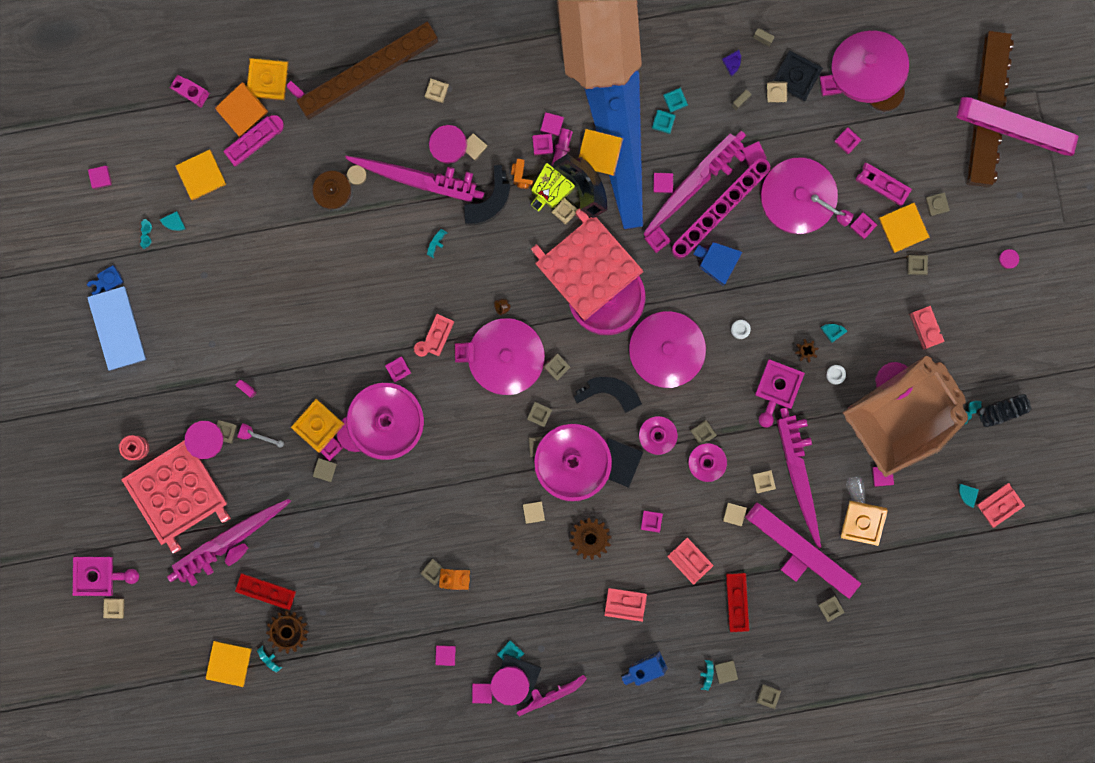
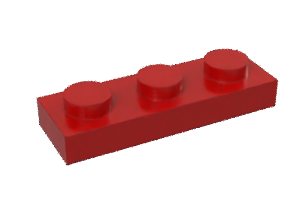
M243 573L240 575L235 590L237 593L287 610H291L297 592Z
M746 573L726 574L729 632L749 631Z

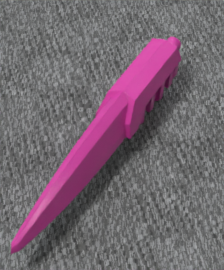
M740 131L736 136L729 134L688 175L653 218L645 230L644 236L654 231L683 206L711 179V173L717 176L718 172L722 170L729 175L733 169L727 163H730L734 156L741 162L746 158L741 152L744 146L740 141L746 136L743 131Z
M346 156L348 161L360 167L415 188L467 202H472L473 197L482 200L484 197V192L476 190L477 183H471L473 177L471 172L465 173L463 181L459 178H453L455 169L452 167H447L445 176L438 173L435 177L432 173L399 165Z
M788 408L780 409L782 419L777 420L788 470L807 526L816 546L821 548L815 508L805 463L800 458L805 456L803 447L812 445L811 437L801 440L798 429L807 427V420L797 421L795 415L789 416Z
M286 499L268 507L206 542L172 565L174 572L167 576L168 580L173 582L178 578L183 583L188 580L191 586L196 585L198 582L193 574L196 572L200 573L202 568L207 575L212 574L214 571L209 563L217 561L215 555L222 556L229 549L273 518L291 500Z

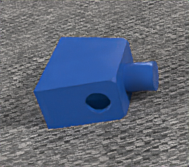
M713 242L709 250L698 244L693 255L703 260L699 268L724 286L742 252Z
M660 651L631 664L629 671L622 674L621 677L625 685L635 682L639 686L664 675L668 668ZM639 670H643L645 674H641Z

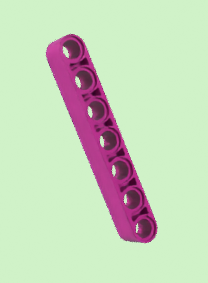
M968 97L961 98L956 115L958 119L1067 156L1074 155L1079 137L1068 131Z
M762 158L756 160L674 243L671 250L672 255L677 259L685 258L768 174L770 163ZM757 164L765 166L766 170L764 173H759L756 170ZM743 178H750L752 185L749 187L745 186L742 181ZM736 191L739 194V199L732 200L729 197V192ZM719 204L723 205L726 209L725 213H718L716 206ZM704 218L711 219L712 226L705 227L702 220ZM690 232H697L699 239L692 241L689 238ZM677 245H683L686 252L680 255L676 252L675 248Z
M758 502L755 503L745 516L747 520L848 599L852 597L861 585L859 581Z

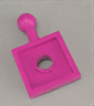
M772 360L767 361L755 396L769 401L765 413H762L758 419L762 427L768 428L773 424L774 418L772 414L776 404L789 409L792 408L805 373ZM777 379H782L785 382V387L782 390L776 389L774 385Z
M73 557V596H112L113 580H125L128 584H134L139 580V573L135 569H128L125 573L113 572V557ZM90 571H95L98 574V579L95 582L90 581L88 578Z

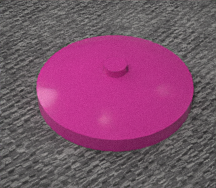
M863 31L848 37L839 45L832 59V75L836 86L844 95L859 102L873 103L890 98L903 87L909 74V57L905 47L898 39L881 31Z
M807 158L788 159L776 165L766 176L761 189L762 208L769 221L778 229L791 234L811 233L826 224L833 215V212L823 205L813 202L811 200L812 195H818L820 200L836 209L838 200L837 186L830 172L820 163Z
M638 276L585 321L570 304L569 306L576 321L586 330L598 335H615L629 329L640 318L645 306V288L640 276Z
M665 311L648 316L636 327L630 340L629 355L633 368L643 380L657 387L674 388L689 382L700 371L705 360L706 344L700 328L694 321L683 314Z
M507 318L491 321L479 329L471 343H474V362H468L471 373L483 388L492 393L513 395L523 392L537 381L542 372L545 359L543 344L537 333L521 321Z
M378 383L363 389L356 395L349 406L346 425L351 441L363 454L374 459L391 460L405 455L414 448L422 435L424 417L418 400L407 389L393 383Z
M580 424L562 425L550 431L538 445L534 461L536 475L544 489L551 495L566 501L584 500L599 492L609 478L612 465L611 453L605 440L593 429Z

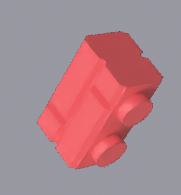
M931 306L909 314L923 349L945 342L942 334L939 333L940 329Z

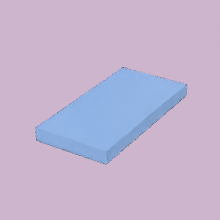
M123 286L87 297L108 370L111 371L146 360L126 287Z

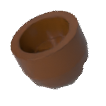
M499 299L494 302L495 310L499 315L509 312L511 305L508 304L509 301L507 299Z

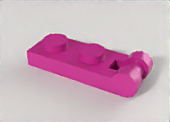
M864 163L863 171L857 175L855 180L902 206L912 189L874 166ZM870 173L875 175L872 181L867 178Z

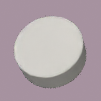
M737 320L731 326V333L737 339H744L750 334V325L745 320Z
M833 365L828 368L826 378L832 384H840L845 380L846 372L842 366Z

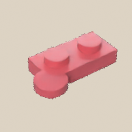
M436 314L425 342H418L414 346L416 355L423 357L428 353L440 356L454 321Z

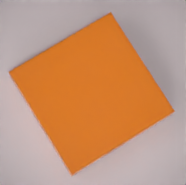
M241 83L215 108L239 137H242L268 113V110L244 83Z

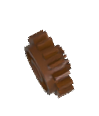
M587 518L586 523L580 520L581 525H574L576 531L570 532L574 538L569 539V541L575 543L571 547L572 550L577 548L576 555L578 556L583 553V559H586L587 555L590 556L591 560L594 559V555L601 558L600 552L607 553L605 546H611L607 539H611L612 536L606 534L609 528L603 529L605 523L602 522L599 525L598 519L591 522L590 518ZM592 533L596 536V541L593 544L585 542L587 534Z
M287 610L284 616L279 612V618L273 616L271 618L273 623L267 624L270 627V630L266 631V634L270 635L268 642L272 641L274 643L272 648L279 647L278 652H281L283 649H285L286 654L290 653V649L296 652L297 645L302 648L304 645L301 641L308 640L304 636V634L309 633V630L304 629L308 623H302L303 616L297 618V612L290 615L289 610ZM285 627H289L292 630L291 637H286L283 634Z

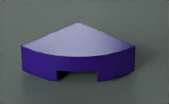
M739 50L722 59L730 76H733L740 67L741 54Z

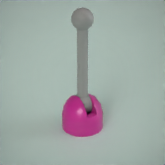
M812 195L811 200L818 202L835 213L837 221L841 225L846 227L851 222L853 213L848 210L837 211L820 200L818 195Z
M242 423L237 438L247 440L255 437L276 444L279 448L284 446L282 440L276 441L253 433V429L249 425Z

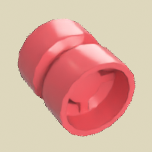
M127 436L120 442L119 451L127 460H141L147 456L149 444L141 436Z

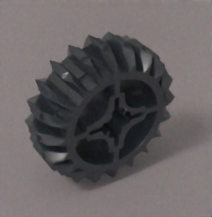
M1020 394L981 408L978 412L979 418L984 427L998 425L1029 413L1032 410L1031 403L1026 394Z

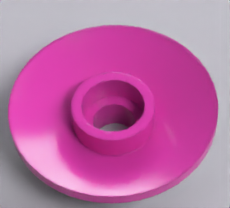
M652 417L646 420L640 428V443L651 454H665L672 450L677 442V429L665 417ZM656 432L661 433L662 436L660 439H656L654 437V434Z
M702 444L691 452L688 462L689 469L698 480L712 482L724 474L727 467V458L720 447L714 444ZM705 459H709L711 461L710 466L707 467L704 465Z

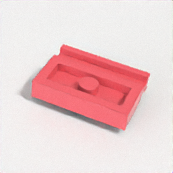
M1006 483L976 504L992 528L1025 506L1009 483Z
M688 537L667 556L693 585L714 566Z
M608 588L604 616L643 622L647 594Z

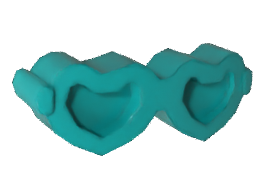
M144 219L141 222V232L143 235L140 237V246L146 249L152 243L147 235L151 232L152 225L147 219Z
M443 229L437 232L429 245L428 256L434 258L436 247L443 248L444 245L439 242L448 232Z
M981 401L969 403L968 420L972 418V414L977 413V410L982 407Z
M262 645L257 650L261 660L277 673L283 667H279L272 661L275 657L274 654L270 657L267 656Z
M705 660L706 673L701 672L700 676L706 678L701 690L709 691L713 680L714 666L713 661Z

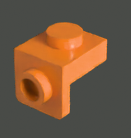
M517 159L516 164H512L511 175H514V184H517V187L522 189H528L529 186L533 187V180L522 179L525 160Z
M440 570V588L469 590L470 570Z

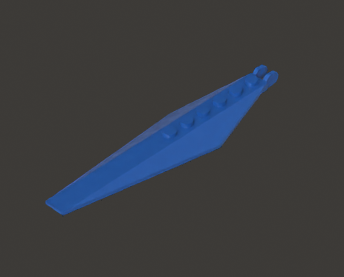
M635 71L625 85L585 89L596 131L623 138L614 176L609 175L624 229L643 227L639 71Z

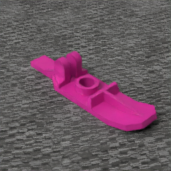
M582 675L573 682L561 687L558 686L559 691H550L544 698H542L538 690H533L532 696L534 700L528 707L518 711L517 715L520 717L576 691L586 681V677Z

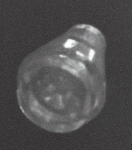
M857 476L847 479L846 487L852 500L866 504L865 481L862 480V477Z

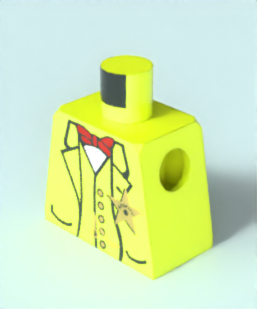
M546 163L531 190L537 197L530 205L537 211H540L545 204L554 208L575 189V185Z

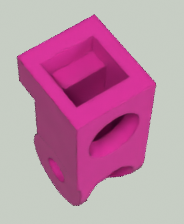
M180 75L175 77L169 87L200 108H202L210 94L204 88Z

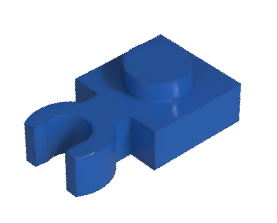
M113 265L97 274L99 280L90 281L87 283V286L96 285V291L92 292V295L100 294L103 288L106 291H110L124 283Z

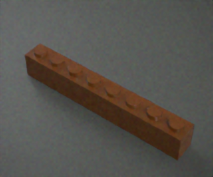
M427 21L296 101L307 119L310 120L439 42L438 37Z
M988 31L984 38L977 100L1003 109L1007 102V96H1004V93L1009 85L1007 70H1010L1011 67L1009 52L1013 49L1014 40H1011L1012 34ZM974 124L967 185L991 187L993 183H996L998 172L995 171V167L1000 159V153L997 150L998 145H1001L1002 134Z

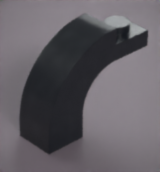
M566 154L553 162V168L569 178L576 186L580 195L581 211L592 218L607 211V196L604 186L596 171L582 157L574 159Z
M494 165L495 187L491 197L480 204H465L466 226L485 224L496 218L505 208L510 195V184H503V182H506V170H502V165Z
M613 377L590 379L587 381L590 388L586 389V387L575 391L576 396L573 397L578 404L595 394L607 393L618 400L624 413L642 405L639 396L631 386Z

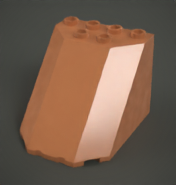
M557 0L565 75L577 80L585 89L625 85L630 80L632 74L642 66L637 0Z
M924 356L853 403L843 412L847 422L850 423L857 437L866 447L868 454L877 464L879 471L885 477L938 452L968 420L967 412L963 409V404L966 403L964 394L958 388L945 365L940 362L934 363L928 356ZM913 387L912 391L908 396H906L903 399L896 400L899 398L900 395L904 394L909 388Z

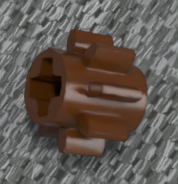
M804 339L803 345L796 344L799 350L794 354L800 355L799 361L806 359L807 363H810V357L817 358V355L814 353L819 348H814V341L807 343V340ZM809 347L811 354L804 355L803 348Z

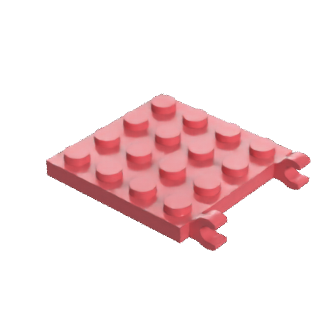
M579 208L575 213L583 223L580 227L546 255L537 244L531 250L539 259L535 263L536 266L585 321L642 274L643 270L597 217L589 218Z
M185 440L121 479L160 544L167 543L172 553L181 550L179 543L174 537L216 512L222 523L231 519L223 508L228 503L201 459L189 453Z

